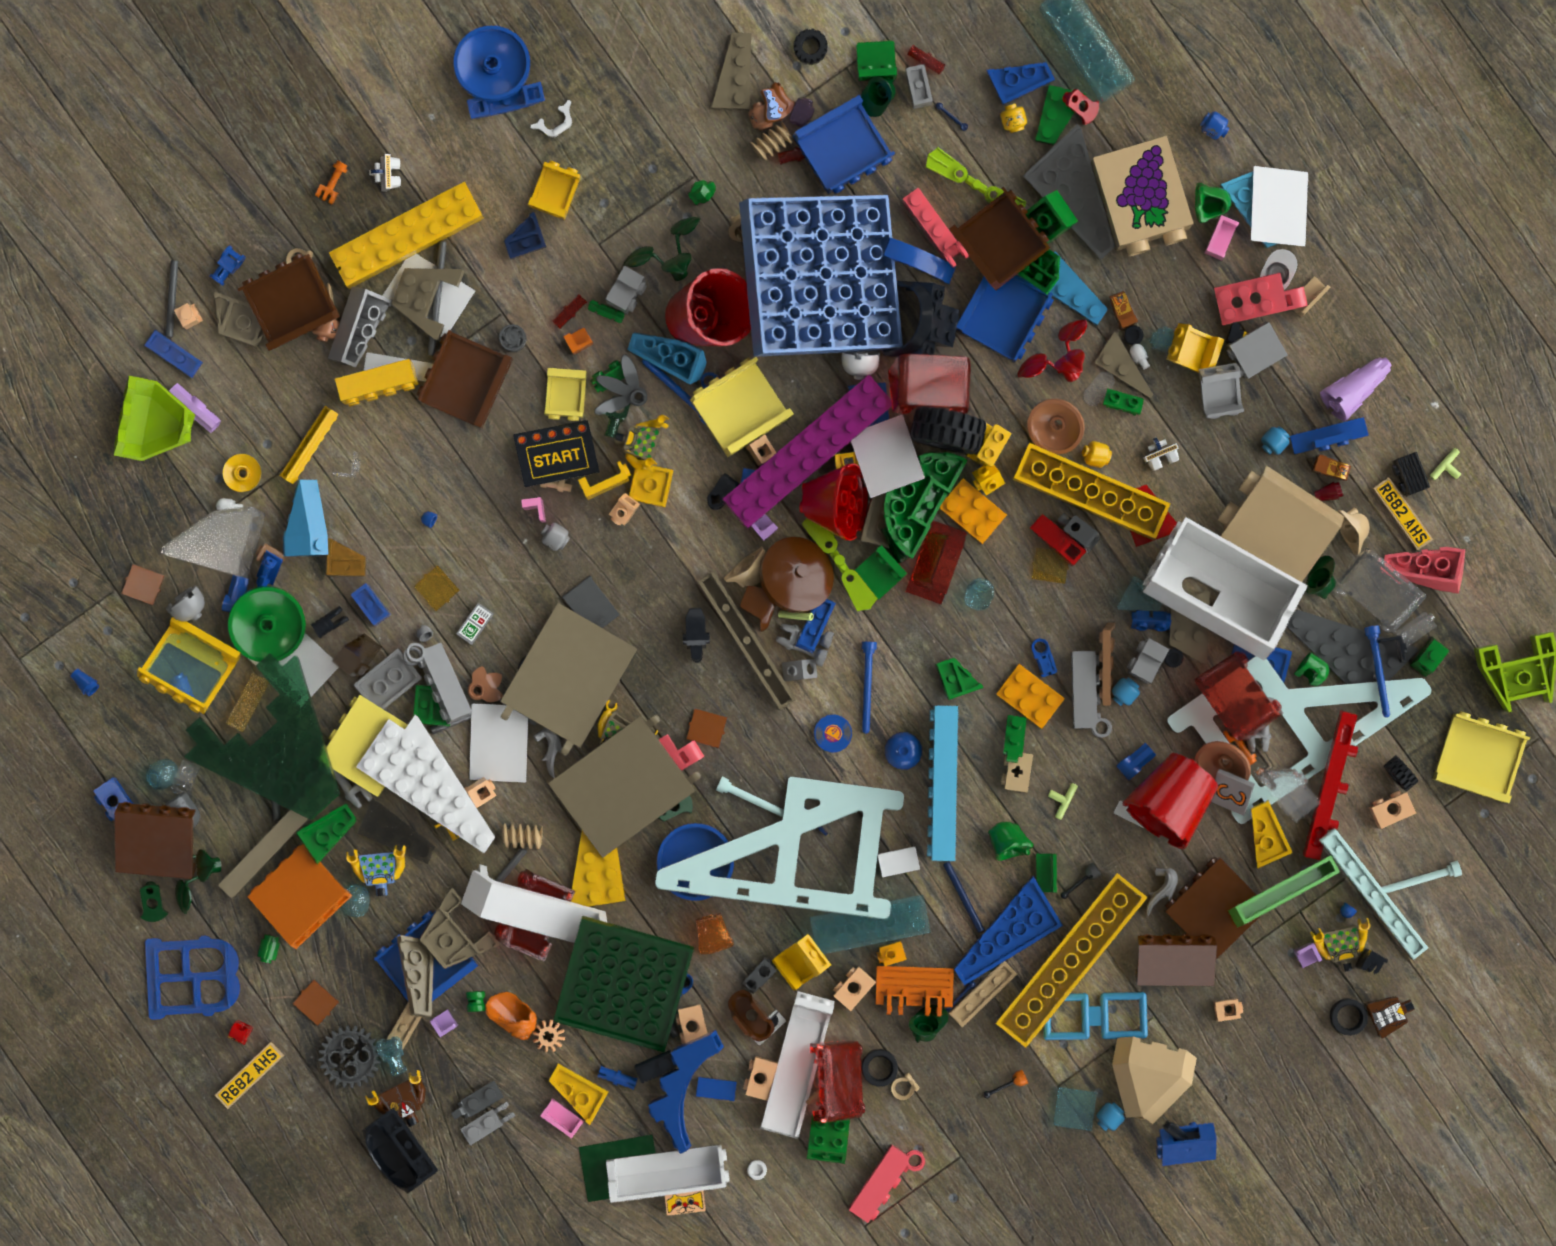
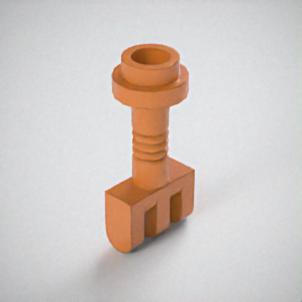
M338 160L333 164L335 170L327 186L320 184L315 194L319 198L322 191L325 192L322 197L324 201L331 195L328 202L331 205L338 195L333 190L342 172H347V165Z
M1238 723L1236 727L1239 732H1236L1232 726L1229 728L1232 736H1229L1226 730L1223 732V735L1229 744L1235 741L1238 748L1247 757L1250 765L1257 762V756L1255 753L1251 755L1241 738L1246 733L1241 724Z

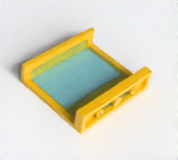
M172 617L167 631L143 667L138 668L137 677H139L141 682L145 684L150 683L155 686V689L160 693L171 695L176 702L185 703L193 712L204 714L239 661L241 652L194 625Z

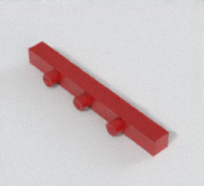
M1340 710L1303 852L1305 857L1320 860L1324 846L1319 839L1326 835L1328 830L1338 829L1339 821L1331 819L1337 793L1346 795L1349 784L1340 782L1347 756L1356 758L1358 753V746L1350 745L1358 716L1355 713Z

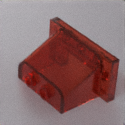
M933 520L924 538L905 592L941 605L944 596L947 594L966 541L967 532Z

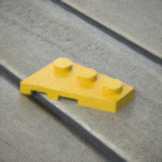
M1269 800L1251 807L1258 869L1293 852Z
M559 1063L549 1079V1082L590 1126L609 1091Z

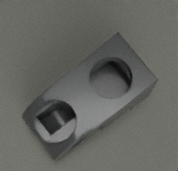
M765 956L742 984L754 994L778 969Z

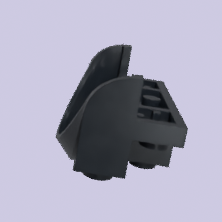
M394 1107L362 1129L366 1148L378 1169L393 1185L407 1194L439 1171Z

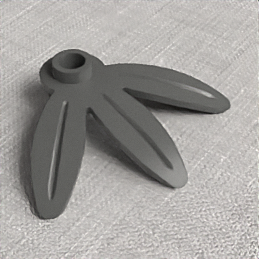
M626 354L621 356V367L627 384L610 376L599 375L596 377V380L603 387L622 395L608 399L594 409V413L597 415L618 411L630 403L634 406H642L647 401V392L639 387L636 368ZM640 393L642 397L635 399L634 395Z

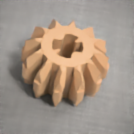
M552 1019L549 1021V1026L543 1020L542 1025L544 1028L537 1024L536 1029L540 1032L534 1031L532 1033L534 1036H539L533 1042L537 1043L540 1041L541 1043L537 1048L541 1049L544 1045V1052H548L549 1046L554 1052L556 1051L554 1044L558 1047L562 1046L558 1040H565V1037L559 1036V1034L565 1032V1030H557L560 1023H557L555 1027L552 1026ZM546 1031L554 1034V1036L551 1038L553 1039L552 1041H549L548 1038H544V1035H546Z

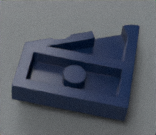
M532 212L504 240L510 259L546 248L535 212Z

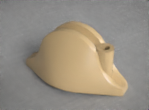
M1352 508L1347 513L1338 510L1337 512L1344 516L1342 526L1339 529L1341 535L1355 555H1359L1362 544L1369 533V521L1363 514H1359L1356 508Z
M760 547L745 557L724 577V580L726 582H736L741 589L745 586H754L760 583L759 570L765 553L764 548Z

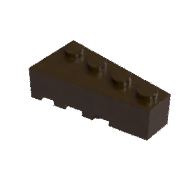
M364 633L362 636L344 645L332 662L350 676H365L370 669L368 665L381 650L382 646Z

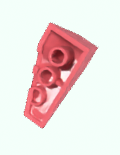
M1439 547L1440 549L1430 551L1425 549L1421 550L1422 552L1388 554L1384 557L1381 574L1439 591L1459 594L1463 577L1465 549Z

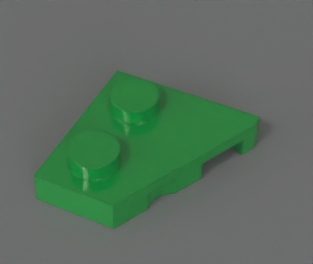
M955 657L935 664L948 700L983 688V685L978 683Z
M416 685L413 717L414 715L418 716L423 725L450 727V724H447L446 720H443L440 715V706L438 703H435L432 697L433 691L431 686Z

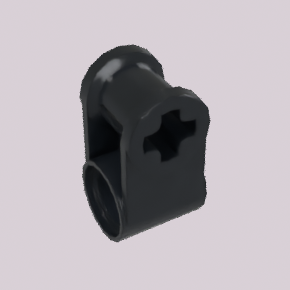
M724 473L707 497L708 506L713 510L721 509L725 505L722 499L734 490L739 483ZM712 497H714V498L720 497V498H719L720 503H719V504H718V503L712 504V503H713Z

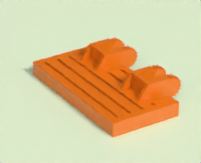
M877 966L876 1005H884V996H887L886 1015H891V997H899L898 1015H903L904 997H906V1006H922L923 997H925V1016H929L931 1013L930 998H937L936 1014L937 1016H942V998H944V1007H953L954 968Z

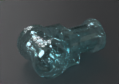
M394 1036L388 1040L379 1039L376 1044L377 1052L382 1057L383 1062L389 1063L391 1068L390 1074L397 1076L407 1071L406 1066L403 1065L401 1060L404 1053L400 1038Z

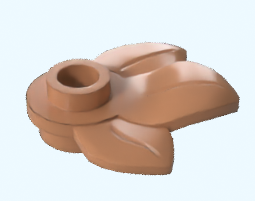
M483 666L477 668L472 674V683L468 687L469 696L474 700L483 699L489 703L500 700L503 694L497 688L501 684L502 675L499 673L487 674ZM475 687L481 688L480 694L474 693Z

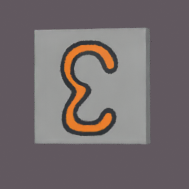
M1219 769L1215 778L1218 789L1211 802L1244 816L1255 783Z

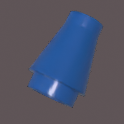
M76 669L71 674V678L75 681L83 695L91 696L98 690L97 680L83 673L80 669Z

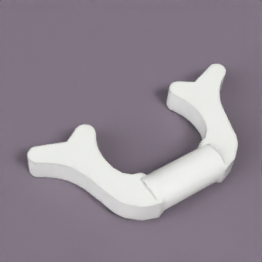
M568 100L564 106L558 107L559 111L564 113L566 117L562 124L550 130L545 127L543 119H540L538 123L531 125V129L541 130L547 136L554 138L570 128L572 124L569 112L571 101Z

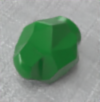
M701 180L695 182L691 186L688 196L695 205L707 203L713 197L716 185L713 181Z

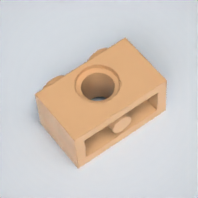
M1401 790L1390 794L1391 798L1385 801L1381 798L1372 802L1373 806L1369 807L1378 829L1385 828L1416 814L1407 792L1401 793ZM1391 803L1396 806L1394 814H1390L1387 810L1388 805Z
M859 966L856 969L852 967L846 974L847 980L844 983L840 981L833 989L835 991L833 996L850 1011L876 983ZM851 982H856L859 985V989L854 993L848 990V985Z
M701 1004L678 1009V1013L675 1016L677 1025L682 1026L683 1032L680 1033L682 1044L707 1034ZM687 1022H696L697 1029L689 1031L686 1027Z
M758 1056L755 1057V1060H751L748 1071H751L750 1079L746 1078L743 1089L746 1090L745 1095L768 1101L778 1062ZM757 1073H763L766 1079L764 1082L758 1083L755 1081L754 1076Z

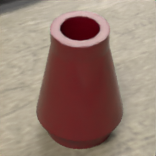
M1332 482L1314 491L1315 497L1320 501L1340 500L1339 498L1344 496L1339 482Z

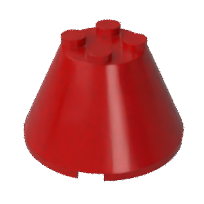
M849 463L802 485L803 496L799 505L800 512L804 513L805 517L848 541L856 539L857 531H862L867 514L868 491L867 487L863 486V475L860 466Z

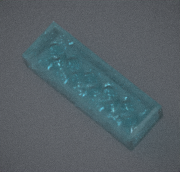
M1046 0L1040 5L1039 10L1101 104L1134 83L1135 77L1084 0Z
M919 894L889 900L891 909L890 915L886 919L833 912L810 916L814 942L823 954L931 933L924 895ZM868 906L856 907V910L868 912Z

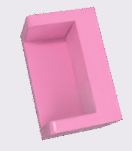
M1221 215L1204 253L1222 261L1239 222Z
M555 1099L550 1101L541 1114L542 1118L571 1139L584 1122L583 1119Z

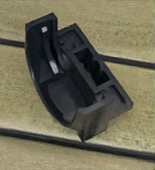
M897 280V286L906 287V291L916 293L920 303V320L915 334L907 344L897 349H883V355L896 360H909L932 365L935 346L953 348L959 310L942 304L945 287L930 282Z

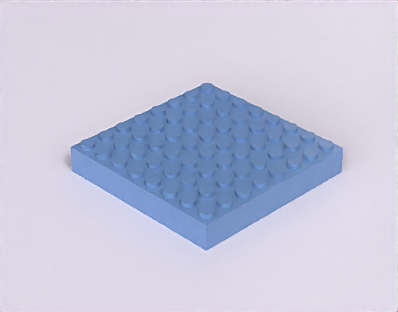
M888 195L751 198L739 203L754 357L883 351V349H897L903 346L895 261L882 256L888 239L892 238Z

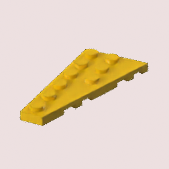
M582 830L570 902L590 907L626 901L618 848L602 858Z

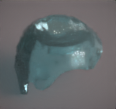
M984 578L972 580L965 590L964 601L966 606L977 611L987 609L995 594L993 584Z
M170 759L154 762L146 771V781L155 790L169 788L179 779L177 765Z
M360 884L347 886L345 889L351 893L352 897L342 905L344 913L349 915V917L357 918L364 916L369 910L370 894L368 890Z

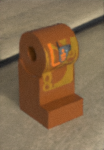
M1124 291L1109 296L1120 330L1138 323Z
M1319 454L1316 456L1312 472L1347 481L1351 466Z

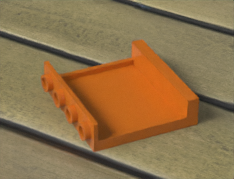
M302 844L293 850V854L289 858L282 860L274 872L267 874L265 880L260 885L255 886L247 897L291 947L297 949L349 900L352 894L343 888L321 861L317 865Z

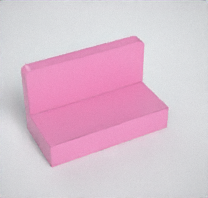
M541 497L521 500L524 510L538 508L539 520L541 523H546Z

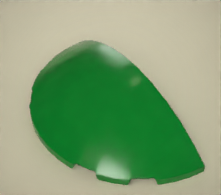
M932 452L917 456L925 478L886 492L884 498V519L887 530L895 545L909 558H914L931 527V522L945 497L952 490L968 461L967 459L947 452Z

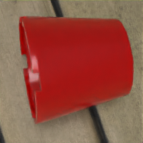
M711 269L698 275L674 294L667 304L665 320L671 335L676 340L685 341L694 346H729L744 339L751 331L747 282L735 272L727 269Z
M1171 753L1122 804L1128 807L1126 811L1150 833L1158 838L1160 836L1168 839L1167 843L1171 846L1185 849L1214 797L1218 784L1208 772L1191 758L1188 759L1178 753Z

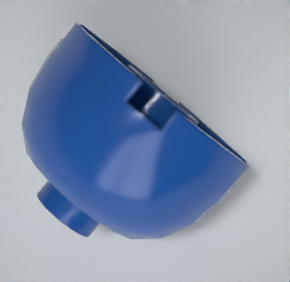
M899 732L892 735L884 747L887 762L899 770H908L915 767L922 757L920 740L908 732Z

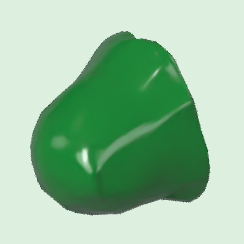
M1199 182L1196 184L1195 212L1199 223H1205L1228 212L1231 207V196L1227 190L1219 187H1208Z
M1002 821L996 823L988 831L991 845L995 851V858L998 861L1019 855H1030L1029 849L1033 848V843L1025 836L1018 824Z

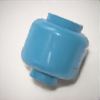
M1280 426L1278 428L1271 427L1261 438L1263 443L1262 449L1269 455L1271 453L1275 455L1281 454L1290 443L1288 439L1290 437L1289 434Z
M1129 677L1127 679L1121 678L1112 688L1113 700L1120 706L1123 703L1130 706L1140 695L1138 689L1140 686Z
M1114 1102L1112 1104L1106 1103L1096 1114L1100 1120L1097 1124L1105 1131L1108 1128L1111 1131H1115L1125 1120L1123 1115L1125 1112Z

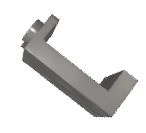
M1266 321L1255 330L1226 345L1228 348L1226 352L1229 358L1237 363L1241 377L1244 376V378L1248 379L1288 355L1271 324Z
M1237 363L1199 369L1202 407L1206 418L1217 419L1220 416H1235L1244 412L1239 381L1241 373Z

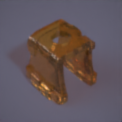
M721 912L695 919L699 936L698 949L701 954L716 953L735 945L725 926Z

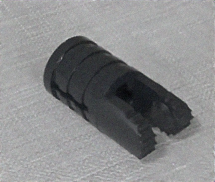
M340 606L311 624L319 638H322V636H325L328 632L349 620L347 616H343L332 622L331 619L342 612Z

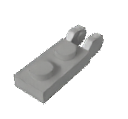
M507 1102L495 1109L489 1110L460 1129L470 1146L515 1116L514 1112L508 1113L502 1119L497 1115L498 1112L503 1111L509 1106Z

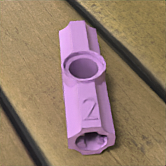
M178 383L169 390L173 396L195 414L194 421L196 420L208 432L212 433L219 426L221 420L209 411L203 402L188 393Z

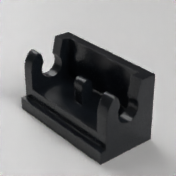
M1365 948L1355 967L1364 971L1368 969V972L1374 970L1373 974H1377L1384 963L1388 962V959L1373 950Z

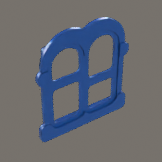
M206 935L201 936L199 940L162 942L159 938H151L145 941L150 1019L155 1020L162 1019L166 1015L203 1013L204 1016H212L215 1012L227 1010L238 999L240 982L236 973L239 967V958L236 950L228 942L221 939H211ZM198 948H216L223 954V965L214 972L193 973L190 971L189 951ZM163 950H180L182 972L179 974H161L159 971V952ZM201 981H220L225 987L224 998L218 1003L203 1004L201 1001ZM192 982L193 1003L191 1005L163 1006L161 1004V983Z

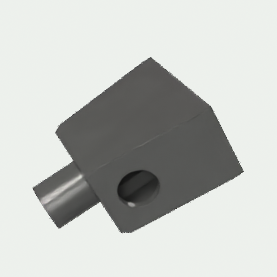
M1065 513L1059 517L1057 522L1064 527L1063 531L1089 554L1100 540L1099 532L1076 515L1072 519ZM1076 527L1080 528L1077 532L1073 531Z

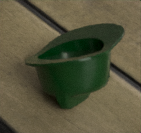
M875 76L869 80L861 94L863 100L861 105L870 117L881 116L895 97L896 90L893 79Z
M1325 555L1320 557L1310 570L1305 583L1307 585L1305 591L1308 594H1315L1322 599H1326L1328 594L1335 588L1336 581L1333 576L1335 561L1331 556Z
M930 1005L931 1013L929 1016H925L924 1007L910 1019L909 1028L917 1043L933 1040L938 1032L947 1024L949 1015L943 1007L942 1016H937L936 1014L937 1005Z

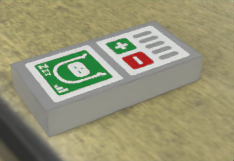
M478 603L456 634L473 645L494 613Z

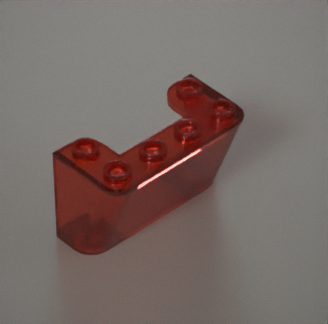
M528 869L524 872L521 871L517 879L518 888L571 902L575 890ZM498 924L494 931L496 940L502 945L545 962L552 946L547 941L549 938L547 935L507 924Z

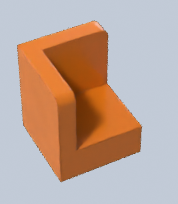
M585 328L573 334L568 333L563 336L573 355L593 345Z

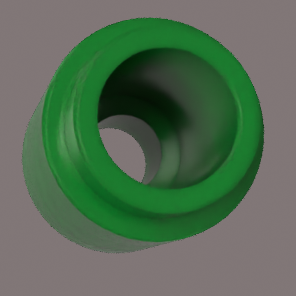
M264 934V938H261L257 957H261V962L271 964L272 960L276 961L280 946L279 937Z

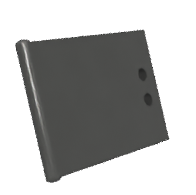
M588 576L562 596L575 613L601 628H604L620 615L593 581L592 576Z

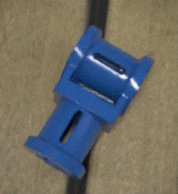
M229 245L217 262L219 264L218 268L209 277L223 286L230 273L234 274L243 264L246 256L238 254Z

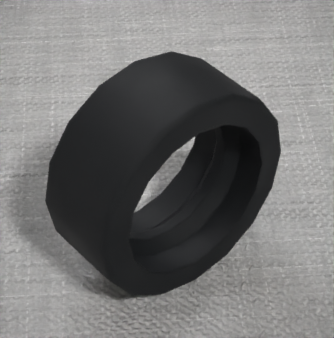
M1341 999L1330 1010L1331 1025L1343 1035H1356L1363 1031L1367 1025V1010L1357 1000ZM1344 1006H1353L1359 1011L1360 1020L1353 1028H1344L1338 1022V1012Z
M876 1049L864 1057L862 1074L871 1085L877 1087L886 1086L896 1078L898 1063L889 1051ZM882 1056L889 1060L891 1064L890 1074L884 1079H876L869 1073V1063L875 1057Z

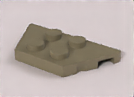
M217 292L214 293L219 334L255 347L258 346L266 337L250 304Z
M1210 590L1193 596L1207 605L1210 604ZM1170 608L1169 645L1200 663L1207 664L1209 629Z

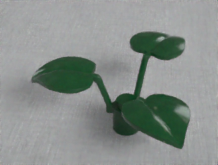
M685 218L672 226L670 232L672 235H675L678 255L664 262L655 253H652L654 251L653 247L646 246L633 251L627 257L623 266L638 267L647 263L651 257H654L662 264L661 269L664 272L671 273L675 281L683 280L688 275L687 267L691 262L692 256L690 253L681 252L679 237L692 232L701 218Z
M203 849L198 850L197 855H193V859H196L197 876L185 882L179 880L176 884V901L184 914H187L192 900L188 884L197 879L205 882L211 873H219L221 871L220 859L218 857L210 858Z

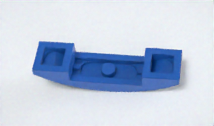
M541 82L522 86L516 94L504 100L485 101L473 98L467 100L471 119H477L526 108L545 101Z
M893 238L888 239L882 255L924 272L946 284H950L956 266L953 268L947 261L931 253Z

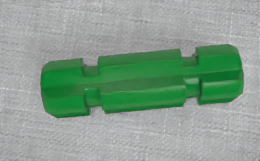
M595 300L590 301L588 305L589 311L594 313L596 311L598 312L597 314L603 317L613 318L615 322L622 323L625 317L623 312H616L614 308L602 303L599 305V302Z

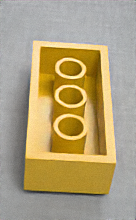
M410 359L335 378L340 401L349 407L360 404L359 401L367 400V402L377 400L379 395L384 394L386 397L395 395L398 390H404V392L415 389L416 385H419L413 362Z

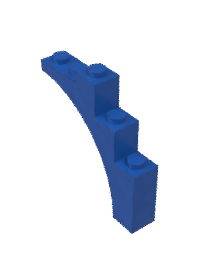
M716 1030L678 1046L671 1052L672 1062L678 1068L665 1073L659 1079L661 1089L666 1092V1095L654 1099L648 1105L649 1114L656 1122L664 1120V1127L670 1133L673 1146L680 1154L686 1152L692 1146L684 1121V1100L687 1087L699 1066L706 1059L724 1048Z

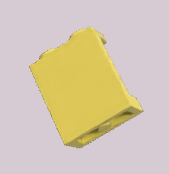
M548 368L544 414L548 416V419L560 420V417H567L569 421H579V418L584 417L587 372L584 370Z

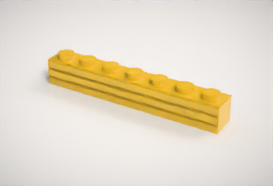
M327 406L323 407L279 475L291 484L297 481L298 476L304 470L307 462L310 461L311 456L317 450L318 445L323 441L324 436L330 430L331 425L336 421L339 414Z

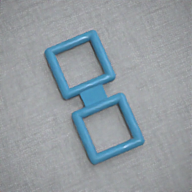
M1145 992L1102 993L1100 995V1006L1089 1007L1088 994L1070 993L1065 1001H1081L1082 1032L1051 1033V1018L1043 1027V1037L1045 1040H1087L1090 1037L1089 1026H1101V1036L1103 1039L1123 1037L1146 1038L1148 1036L1147 995ZM1108 1000H1139L1140 1031H1109Z

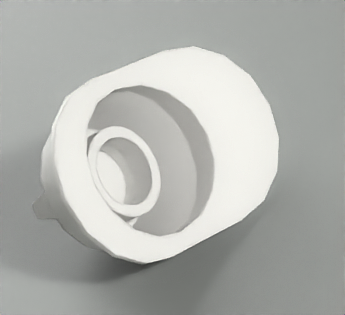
M1285 249L1272 252L1261 271L1260 277L1281 273L1285 290L1290 284L1298 266L1295 255Z

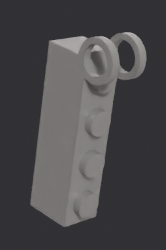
M419 643L410 644L403 653V660L409 666L418 665L420 668H423L425 682L432 688V697L435 703H438L440 706L442 719L446 720L447 724H451L468 717L472 710L442 643L428 648H424ZM409 651H416L419 658L411 657Z
M1072 651L1073 729L1091 728L1092 733L1096 737H1106L1111 733L1112 725L1109 720L1101 718V714L1097 713V705H1100V697L1096 686L1100 685L1099 674H1096V666H1099V655H1096L1095 651ZM1100 721L1105 722L1107 725V731L1104 734H1099L1096 731V724Z

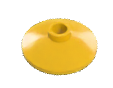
M247 454L232 456L227 460L223 468L225 483L229 488L237 492L252 490L257 486L261 478L259 463L255 458ZM245 470L246 476L241 477L240 471Z

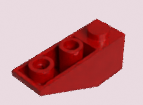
M1043 514L1030 527L1035 534L1071 566H1074L1086 553L1083 547Z

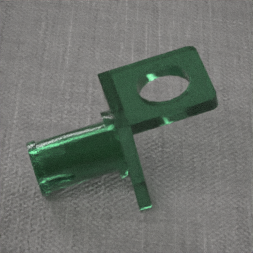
M630 404L625 407L622 413L606 412V417H608L609 421L604 436L615 439L620 423L626 421Z

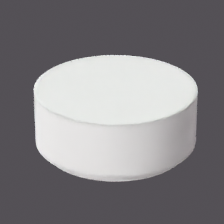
M761 1160L752 1161L748 1165V1175L754 1180L762 1179L767 1172L765 1163Z

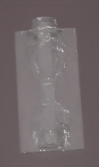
M1425 611L1396 631L1395 634L1402 636V641L1409 647L1437 627L1434 622L1435 618L1431 613L1428 615Z

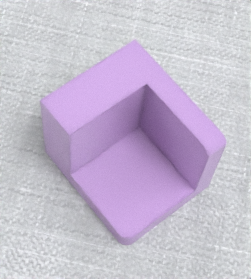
M766 514L751 526L763 542L778 530V527Z
M1312 942L1293 950L1302 968L1316 961H1322L1315 944Z
M448 1009L430 1021L439 1037H442L458 1026Z

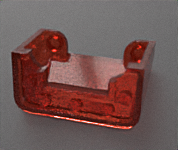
M921 354L898 356L888 370L893 412L905 415L911 413L916 406L949 408L951 411L967 414L970 398V359L963 356Z
M1240 651L1231 654L1194 680L1233 737L1238 741H1248L1284 713L1281 710L1282 706L1279 701L1268 698L1247 669V662L1249 660Z
M845 1040L810 1043V1053H815L817 1059H814V1063L818 1064L820 1102H816V1106H819V1109L813 1111V1121L823 1123L861 1118L865 1113L861 1073V1055L863 1050L858 1041Z

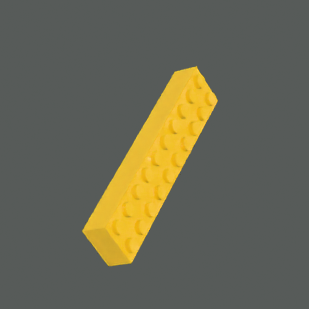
M1117 873L996 1024L1027 1048L1148 897Z

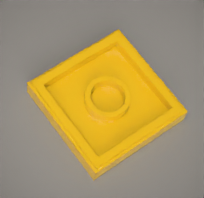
M653 465L654 471L652 473L647 469H634L629 496L637 502L666 508L674 470Z

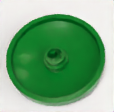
M261 586L248 590L236 600L229 613L228 631L231 641L242 655L253 661L272 663L287 658L299 647L305 634L306 621L301 605L293 595L278 587Z

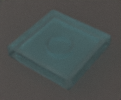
M1058 1087L1053 1125L1092 1131L1097 1092Z

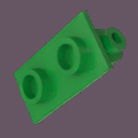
M621 360L613 361L608 365L609 368L604 372L600 370L592 376L593 379L590 382L593 385L597 384L594 388L598 393L600 391L604 392L607 389L596 380L597 376H610L618 380L625 378L621 367Z
M1107 388L1103 405L1106 408L1121 409L1123 412L1135 416L1136 414H1141L1144 398Z

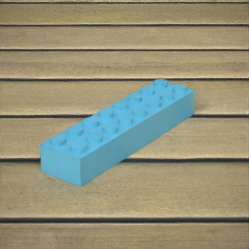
M933 706V710H930L929 721H933V729H929V741H933V748H929V760H932V768L929 767L928 779H932V787H928V798H932V805L928 806V818H931V825L927 827V837H931V845L927 844V856L931 857L932 861H955L958 706Z

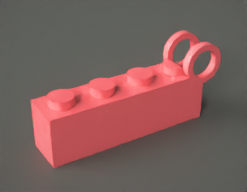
M919 188L903 198L902 203L943 260L947 261L954 268L956 263L953 259L959 254L965 259L969 257L965 248L955 239Z
M891 1144L849 1206V1211L867 1223L870 1220L874 1221L880 1212L877 1209L881 1203L885 1205L890 1197L888 1193L891 1188L895 1189L900 1183L901 1179L899 1177L902 1172L906 1173L908 1169L919 1171L924 1167L925 1158L923 1154L918 1150H911L906 1154ZM912 1155L921 1157V1163L918 1166L909 1164V1158Z

